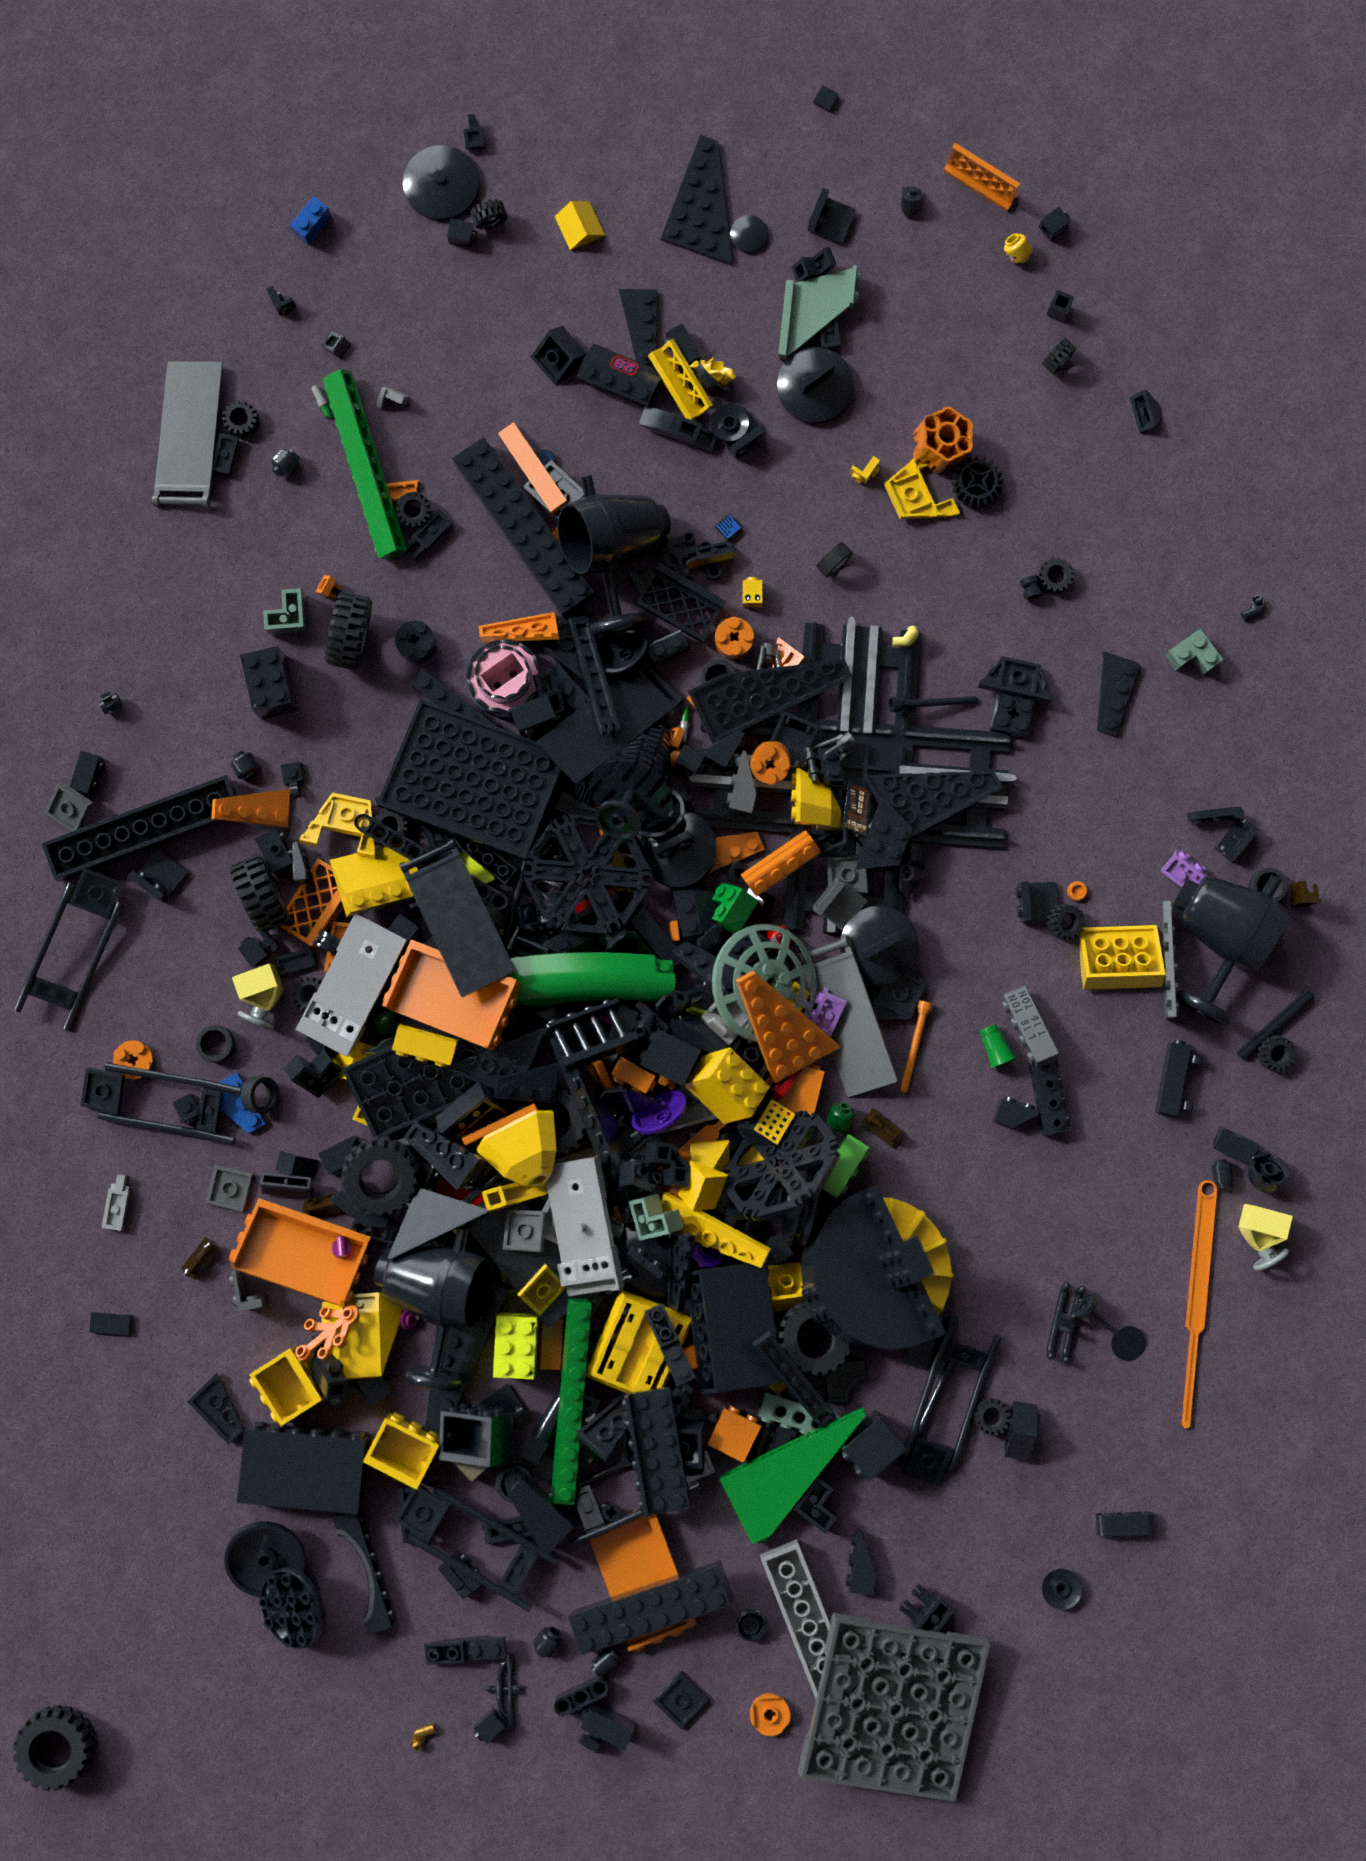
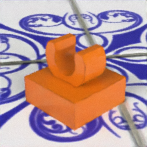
M324 575L316 593L321 596L336 598L337 596L332 593V588L341 589V586L335 584V578Z

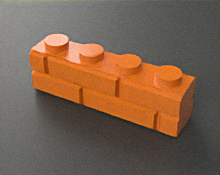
M805 830L746 870L741 876L757 897L763 891H766L820 854L821 851Z

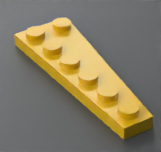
M668 1192L663 1194L661 1199L663 1212L679 1209L684 1227L681 1230L695 1235L696 1242L701 1243L706 1248H715L722 1254L733 1256L761 1268L764 1265L771 1248L701 1210L692 1211L683 1200Z

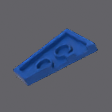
M235 1073L219 1082L237 1087H243L244 1085L239 1073ZM224 1092L221 1109L244 1131L249 1134L266 1124L261 1114L251 1113L245 1109L241 1101V1095Z

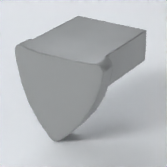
M382 387L377 407L382 409L387 398L400 404H406L409 396L389 387Z

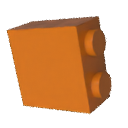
M620 1057L611 1073L615 1076L613 1080L620 1084H625L626 1082L632 1086L630 1090L644 1092L645 1094L648 1091L652 1092L657 1084V1081L654 1080L656 1076L623 1057Z
M724 1406L707 1444L744 1463L761 1428V1424L758 1423V1418L750 1414L746 1417L735 1406Z

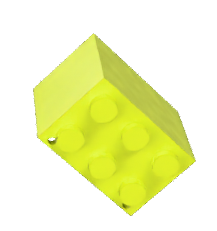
M500 1312L496 1316L493 1377L534 1379L537 1373L539 1317L536 1314Z

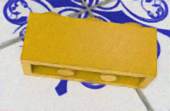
M400 1024L392 1050H395L396 1054L407 1057L410 1054L416 1056V1060L423 1062L432 1060L435 1061V1065L446 1067L452 1064L458 1040Z

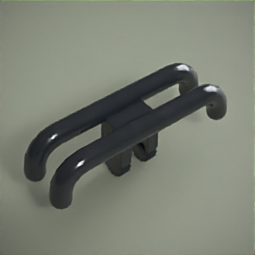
M1069 1282L1063 1283L1060 1288L1046 1348L1047 1358L1053 1360L1055 1358L1054 1349L1058 1331L1066 1332L1061 1356L1064 1364L1070 1363V1350L1078 1319L1074 1316L1073 1309L1086 1292L1085 1286L1078 1287L1071 1314L1063 1313L1067 1292L1071 1288Z

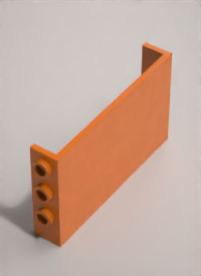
M411 940L405 955L399 961L397 973L392 977L391 987L384 995L383 1006L494 1051V1048L500 1043V1034L503 1028L509 1022V1013L516 1006V997L522 984L506 976L462 998L440 951Z
M258 1198L252 1214H248L246 1217L244 1232L240 1231L238 1235L236 1250L232 1249L229 1261H231V1268L344 1308L346 1302H350L354 1293L352 1290L353 1285L359 1282L361 1266L364 1267L368 1259L366 1253L371 1237ZM338 1236H345V1239L352 1245L351 1254L343 1259L335 1257L332 1253V1245Z
M657 1513L650 1514L649 1517L643 1516L607 1534L590 1540L610 1597L679 1574ZM696 1618L627 1640V1648L629 1651L634 1649V1652L644 1649L645 1645L651 1642L658 1644L664 1641V1637L669 1635L672 1637L678 1636L683 1633L682 1630L697 1625Z

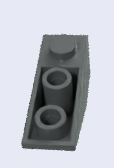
M743 751L742 756H737L735 767L739 768L737 775L733 774L731 786H734L733 793H728L726 804L729 805L730 811L751 815L756 798V790L746 751Z

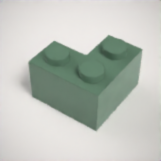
M301 588L281 590L283 609L263 610L264 630L269 635L307 632L304 592Z
M1201 629L1164 655L1175 671L1192 660L1202 675L1223 660Z
M659 1194L629 1202L639 1241L684 1229L679 1209L664 1213Z

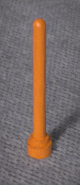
M918 1001L919 1016L900 1088L902 1093L908 1092L926 1017L932 1011L933 1003Z

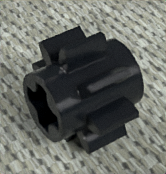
M108 691L100 695L102 700L98 703L105 715L110 713V715L115 716L121 713L119 708L123 706V703L117 693L112 695Z

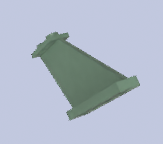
M853 265L852 269L794 283V280H786L778 352L779 360L786 361L790 355L847 308L850 307V309L854 310V303H858L859 291H856V285L860 284L861 273L858 272L857 265Z

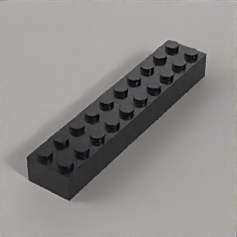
M484 437L452 458L455 467L562 618L567 617L571 611L577 610L595 597L594 591L584 577L569 567L559 542Z
M224 775L43 842L41 844L53 878L56 881L63 882L81 875L84 868L95 870L222 823L224 821L212 819L213 799L237 796L231 778Z

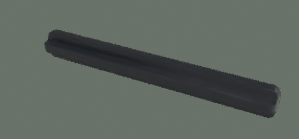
M1305 990L1237 1051V1055L1242 1060L1247 1059L1258 1049V1046L1262 1045L1260 1044L1262 1041H1266L1267 1037L1274 1035L1314 999L1313 993Z

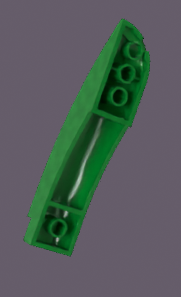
M560 953L510 958L516 971L507 976L522 984L516 997V1005L550 1007L553 1004L608 999L658 1002L664 995L675 990L673 961L655 959V955Z

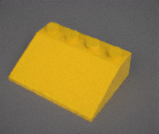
M403 842L393 844L394 848H400ZM385 846L375 849V859L359 856L356 853L330 860L346 917L355 913L359 914L415 899L399 866L400 863H406L409 860ZM417 867L409 870L410 874L418 871Z
M1157 925L1083 928V932L1079 931L1083 990L1162 987L1166 974Z

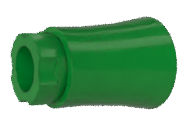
M997 1024L979 1031L991 1069L1016 1059L1002 1032L999 1031Z

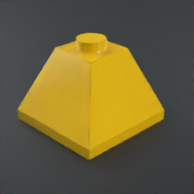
M729 1140L690 1143V1161H695L725 1173L724 1170L730 1162Z
M800 1262L767 1266L769 1270L768 1283L772 1291L771 1304L775 1312L786 1311L804 1301L801 1293L803 1283Z

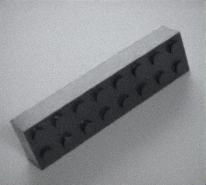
M721 1560L580 1607L573 1610L568 1619L581 1655H585L731 1606L735 1598Z

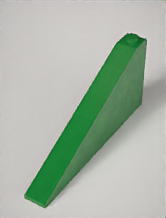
M865 1407L721 1474L720 1481L752 1544L756 1542L760 1544L769 1539V1536L866 1416Z

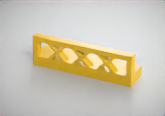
M673 339L669 340L662 348L652 351L648 355L685 418L690 420L698 418L713 406ZM669 347L673 351V358L667 352ZM678 364L682 366L683 374L678 370ZM688 381L693 384V391L690 390ZM698 397L701 398L703 403L705 404L703 408H701V406L698 403Z

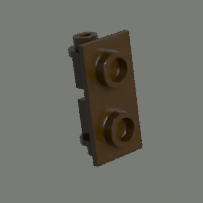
M874 1108L869 1111L861 1122L862 1125L890 1147L897 1143L903 1134L902 1130Z
M333 1193L321 1199H308L304 1202L302 1211L306 1215L321 1218L324 1217L323 1210L325 1209L328 1216L342 1213L343 1210L330 1201L336 1195Z
M205 1237L181 1267L184 1271L183 1273L190 1278L191 1276L194 1280H197L221 1249Z

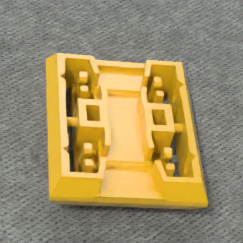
M620 1289L586 1369L585 1377L625 1393L650 1390L664 1357L644 1311L659 1304ZM626 1303L632 1304L622 1328L618 1327L616 1334H614L613 1332ZM664 1306L674 1330H676L679 1323L677 1336L681 1346H683L691 1327L690 1316ZM630 1314H634V1315H635L634 1318H633V1320H632V1323H631L630 1317H629ZM613 1338V1342L611 1344L613 1350L608 1358V1361L602 1373L598 1371V1369L606 1353V1349L608 1347L610 1339ZM610 1360L615 1361V1363H614V1365L612 1366V1368L610 1367V1366H611V1364L609 1363ZM665 1361L657 1376L659 1380L654 1383L652 1389L663 1388L667 1384L671 1372ZM649 1375L653 1377L650 1384L648 1383L649 1379H647Z

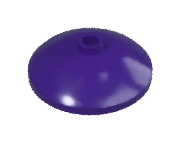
M665 1090L654 1094L656 1096L654 1103L646 1109L633 1114L632 1125L634 1129L641 1134L652 1135L666 1131L674 1126L682 1118L687 1107V1100L684 1094L678 1090Z

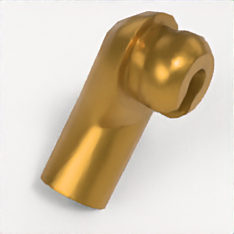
M433 1723L417 1728L411 1738V1746L414 1751H420L423 1748L426 1736L436 1733Z

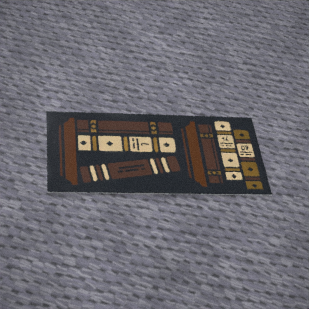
M852 780L848 781L843 828L867 837L872 793L867 786Z

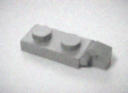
M117 1175L116 1184L112 1183L111 1188L108 1189L101 1228L123 1231L130 1194V1186H126L128 1175Z

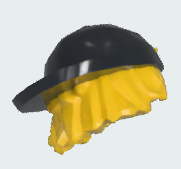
M712 358L708 362L696 360L690 365V368L696 369V378L702 387L711 391L721 388L728 394L733 392V387L729 381L735 380L736 375L733 369L724 367L723 361L715 362V359Z

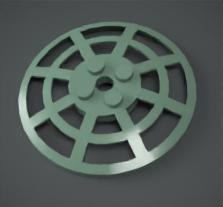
M770 924L749 926L731 936L723 945L716 958L713 968L712 989L719 1014L732 1031L742 1038L758 1043L756 1035L752 1034L753 1027L751 1022H748L745 1029L742 1028L733 1019L726 1006L728 1003L737 1001L742 1011L748 1016L736 983V979L741 976V971L746 974L754 971L766 982L770 978L773 982L772 987L784 998L794 1001V1006L797 1009L800 1006L805 1009L804 1015L809 1018L816 999L817 978L813 961L803 943L788 930ZM772 930L783 934L781 944L761 942L756 931ZM749 935L753 946L747 949L739 960L728 956L734 945L744 936ZM790 939L802 951L807 961L806 965L801 966L796 955L788 949ZM764 948L778 949L777 960L768 959ZM757 951L760 961L753 967L746 965V960ZM786 954L793 960L797 969L789 972L788 968L784 965ZM724 964L735 968L733 976L734 993L723 996L722 992ZM810 972L811 976L809 1002L803 998L805 994L804 974ZM800 977L799 995L792 991V979Z

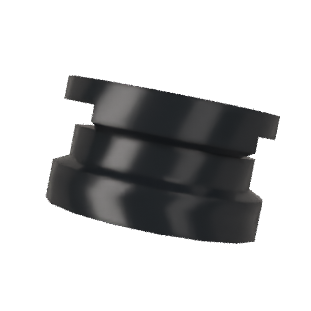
M320 929L318 932L319 936L313 943L336 955L338 952L336 949L341 940Z

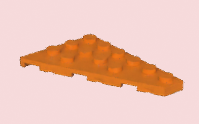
M754 971L736 979L771 1080L774 1083L783 1080L840 1048L839 1044Z

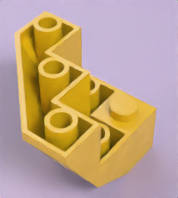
M796 768L795 773L791 775V785H795V790H792L791 802H795V807H792L791 819H795V824L816 825V830L835 831L841 828V809L832 790L820 781L817 784H813L808 773L800 768Z
M535 1110L484 1136L477 1148V1152L505 1178L524 1186H544L552 1174L556 1155L553 1111Z

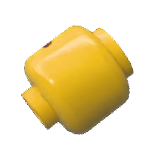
M1016 233L1007 238L1004 250L1011 262H1026L1030 258L1033 249L1026 236Z

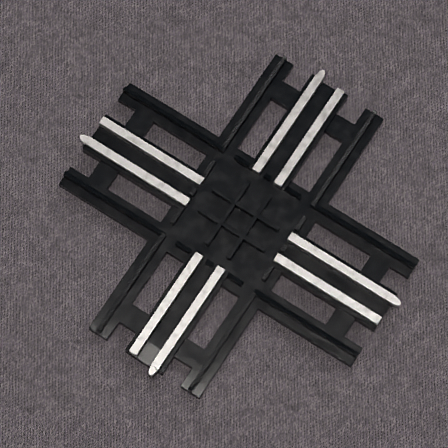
M854 617L849 618L848 624H843L842 644L823 643L824 624H817L814 621L813 623H804L802 655L808 658L804 664L845 659L853 676L839 684L837 720L818 719L819 694L800 702L798 717L819 725L810 747L833 739L840 734L844 735L847 732L852 735L856 742V746L852 748L853 752L840 763L844 779L843 784L826 785L832 790L841 809V827H843L849 780L867 786L863 779L866 775L994 770L1003 788L967 807L965 826L936 824L908 839V842L1004 848L1005 829L986 827L987 809H1007L1008 782H1013L1017 779L1015 775L1009 774V770L989 769L990 751L1009 753L1011 744L1010 733L914 726L915 707L904 708V710L896 712L894 724L876 723L879 667L898 668L896 697L903 698V700H916L920 631L918 638L912 645L890 648L881 647L882 627L873 625L870 627L855 626ZM901 629L900 637H903L908 630ZM781 716L768 717L741 730V732L752 735L772 736ZM790 720L788 723L789 727L806 733L808 728L793 720ZM701 721L700 731H706ZM836 742L821 748H832L836 745ZM913 746L970 750L969 767L912 763ZM738 749L734 754L736 759L731 767L727 766L726 770L705 759L706 765L702 772H697V775L689 777L691 782L697 783L696 788L716 789L714 808L695 806L694 814L703 818L711 828L790 833V840L805 830L809 835L821 836L832 832L816 830V825L795 824V819H791L792 813L752 810V814L747 815L730 811L726 801L728 793H733L734 786H731L733 774L737 775L739 767H735L737 756H742L743 752L738 751ZM837 749L839 758L843 755L845 751L841 752L839 749ZM746 752L749 766L754 752ZM773 759L771 761L768 760L767 764L774 765L775 761ZM796 760L794 766H790L786 777L774 784L759 781L751 770L756 792L791 795L792 790H795V785H791V775L795 773L800 761ZM804 760L801 769L808 773L809 767ZM873 795L871 797L869 821L873 820L878 807ZM849 830L847 855H860L862 848L853 837L855 832ZM904 853L898 866L885 867L883 897L861 894L867 899L866 904L861 910L873 906H886L902 913L903 895L899 891L900 869L904 865ZM808 862L787 876L784 925L789 930L803 931L805 912H815L813 905L823 894L806 892ZM826 871V886H825V890L828 888V876H827V871ZM823 916L822 932L842 933L839 927Z

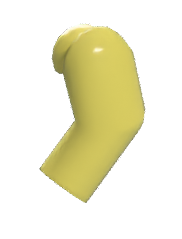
M908 627V631L903 637H893V647L912 645L919 635L917 627Z

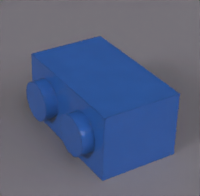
M313 196L290 224L293 234L309 245L331 218L330 210Z

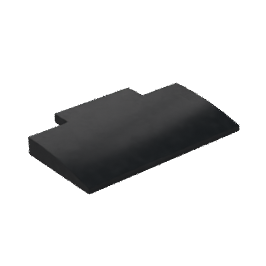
M435 1027L426 1030L427 1032L458 1040L452 1063L488 1049ZM502 1032L499 1045L506 1042ZM393 1046L342 1068L372 1136H378V1139L411 1124L413 1125L414 1122H420L436 1131L438 1127L436 1116L477 1083L446 1070V1067L435 1065V1061L427 1060V1062L416 1060L414 1055L408 1054L407 1057L398 1055L395 1050H392Z

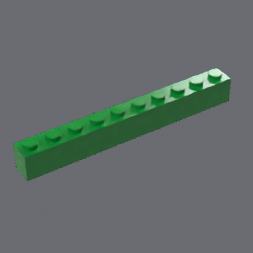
M339 369L323 378L324 388L328 394L330 408L336 420V427L339 430L341 443L351 468L352 479L356 485L358 498L364 510L363 514L369 526V533L373 539L375 552L379 559L389 560L406 552V544L351 371Z
M568 1298L551 1499L554 1504H574L580 1443V1439L576 1436L577 1432L581 1429L592 1304L588 1299Z

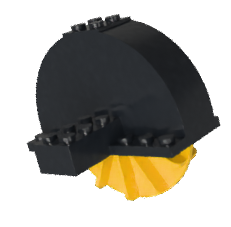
M877 1184L836 1202L814 1223L802 1253L801 1275L803 1285L801 1286V1293L804 1300L808 1301L811 1307V1316L814 1320H817V1323L820 1322L832 1335L842 1342L871 1352L905 1349L946 1334L938 1317L944 1310L950 1290L951 1278H954V1273H951L950 1257L945 1244L947 1242L946 1238H942L940 1232L925 1215L924 1211H919L915 1207L893 1198H883Z

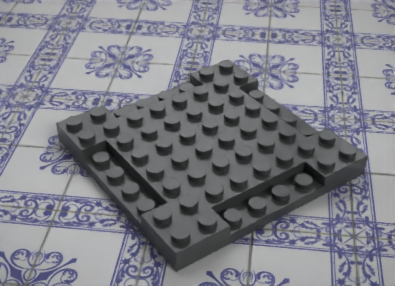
M833 1613L824 1650L826 1657L810 1730L806 1732L798 1773L800 1777L808 1780L955 1802L990 1647L988 1640L983 1637L953 1632L944 1634L877 1623L868 1618Z

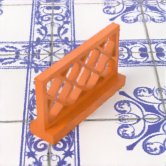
M957 143L953 145L948 163L943 172L1007 212L1018 195L1017 191L1020 183Z
M319 858L311 868L317 892L307 894L306 886L308 884L300 885L287 906L289 916L294 915L296 925L286 926L284 924L280 926L315 949L319 948V946L313 943L319 936V930L322 929L328 933L332 927V922L336 921L344 908L338 887H333L331 878L334 877V874H330V870L333 872L332 867ZM320 864L326 867V876L317 877L316 871ZM328 879L330 888L320 891L318 881ZM331 892L332 898L330 902L323 904L321 894ZM317 895L319 905L309 907L308 897ZM304 899L306 908L296 910L295 903L297 900ZM320 908L321 916L319 919L312 920L310 911ZM307 912L308 922L299 924L297 914ZM309 925L310 933L305 938L301 935L300 927Z

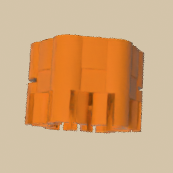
M948 406L926 416L913 432V435H916L914 440L917 443L913 457L916 461L922 457L920 459L922 463H926L929 460L928 466L930 469L936 466L933 470L934 473H941L948 465L960 463L973 448L972 421ZM939 434L945 435L949 443L943 442Z

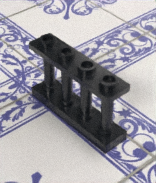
M608 999L601 1005L589 1006L579 1013L573 1012L565 1018L553 1019L546 1024L545 1036L554 1034L564 1054L561 1063V1069L564 1074L637 1046L639 1037L636 1031L632 1033L626 1032L616 1013L620 1004L619 999ZM608 1014L619 1037L613 1040L608 1039L598 1017ZM590 1021L601 1043L594 1047L590 1046L579 1024ZM572 1027L583 1050L578 1053L571 1052L561 1031Z

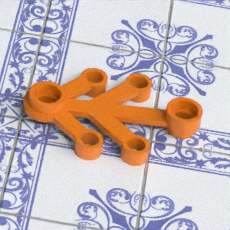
M350 1305L342 1311L332 1310L328 1306L322 1307L319 1315L323 1319L337 1318L338 1320L335 1323H319L313 1319H308L304 1324V1328L311 1333L315 1331L324 1332L308 1345L297 1347L295 1351L297 1359L303 1363L311 1361L314 1355L313 1350L325 1340L324 1347L320 1348L317 1353L318 1358L323 1361L330 1359L333 1344L338 1348L345 1347L350 1326L355 1325L360 1319L358 1308ZM341 1328L340 1334L336 1335L337 1331Z

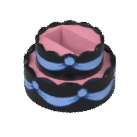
M508 639L495 640L482 646L472 656L467 669V684L472 699L484 712L499 718H511L513 716L510 709L538 698L532 675L542 672V669L535 655L525 645ZM516 672L517 676L512 678L510 677V673ZM500 683L501 687L496 689L494 685Z

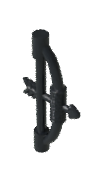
M507 1653L506 1659L501 1663L497 1679H495V1687L490 1685L486 1688V1691L490 1694L492 1691H496L495 1699L497 1700L501 1715L507 1720V1726H515L513 1693L523 1694L520 1691L522 1685H513L514 1653ZM505 1666H508V1687H503L502 1676ZM503 1691H508L507 1713L502 1702Z

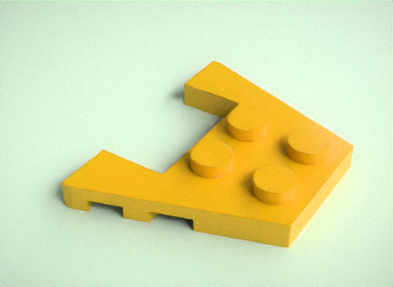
M922 457L917 461L913 458L911 462L884 484L899 519L955 517L960 514L953 498L938 504L934 503L920 473L921 469L928 467L929 460L926 463L920 462Z
M332 793L319 810L317 817L314 821H311L306 832L301 835L300 843L317 847L322 829L359 836L361 839L357 855L375 859L374 840L361 833L354 825V820L359 814H367L372 817L371 801ZM368 819L360 821V828H366L369 825Z

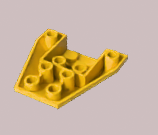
M383 1293L353 1294L351 1301L346 1302L344 1308L326 1301L322 1302V1307L328 1306L332 1310L342 1311L347 1306L353 1305L358 1308L360 1313L359 1321L355 1325L350 1326L345 1347L338 1348L334 1344L332 1347L335 1359L340 1360L343 1364L342 1371L346 1378L382 1377L400 1325L402 1308L387 1301ZM322 1318V1323H335L338 1319L331 1318L325 1320ZM341 1328L337 1331L336 1335L340 1334Z

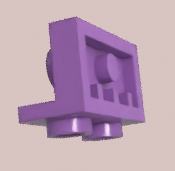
M1177 849L1161 869L1163 874L1180 887L1184 885L1187 879L1199 883L1203 877L1207 876V869L1199 862L1194 863L1190 860L1189 854L1185 851L1180 852Z
M824 988L823 992H819L816 997L815 1003L817 1005L815 1010L812 1009L809 1019L831 1037L846 1005V1000L828 993L829 989Z

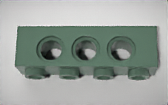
M769 1391L764 1392L758 1415L762 1417V1421L768 1423L776 1421L781 1423V1427L792 1429V1427L799 1428V1432L803 1434L818 1429L813 1426V1418L799 1401L781 1395L778 1396ZM778 1406H783L786 1408V1412L784 1415L778 1416L775 1414V1409ZM797 1412H802L805 1414V1418L803 1421L797 1422L794 1420V1415ZM834 1412L837 1417L834 1418L832 1421L841 1418L842 1415Z

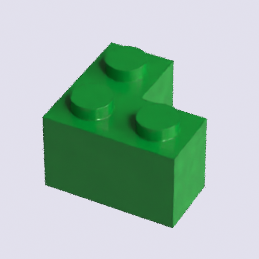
M721 883L712 898L720 905L715 910L712 919L727 931L736 933L742 929L758 900L742 888Z

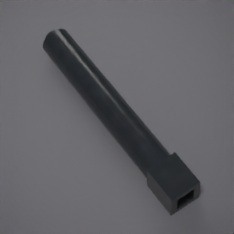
M600 1327L597 1330L593 1329L589 1335L586 1369L603 1329ZM560 1387L520 1453V1456L535 1465L540 1461L557 1431Z

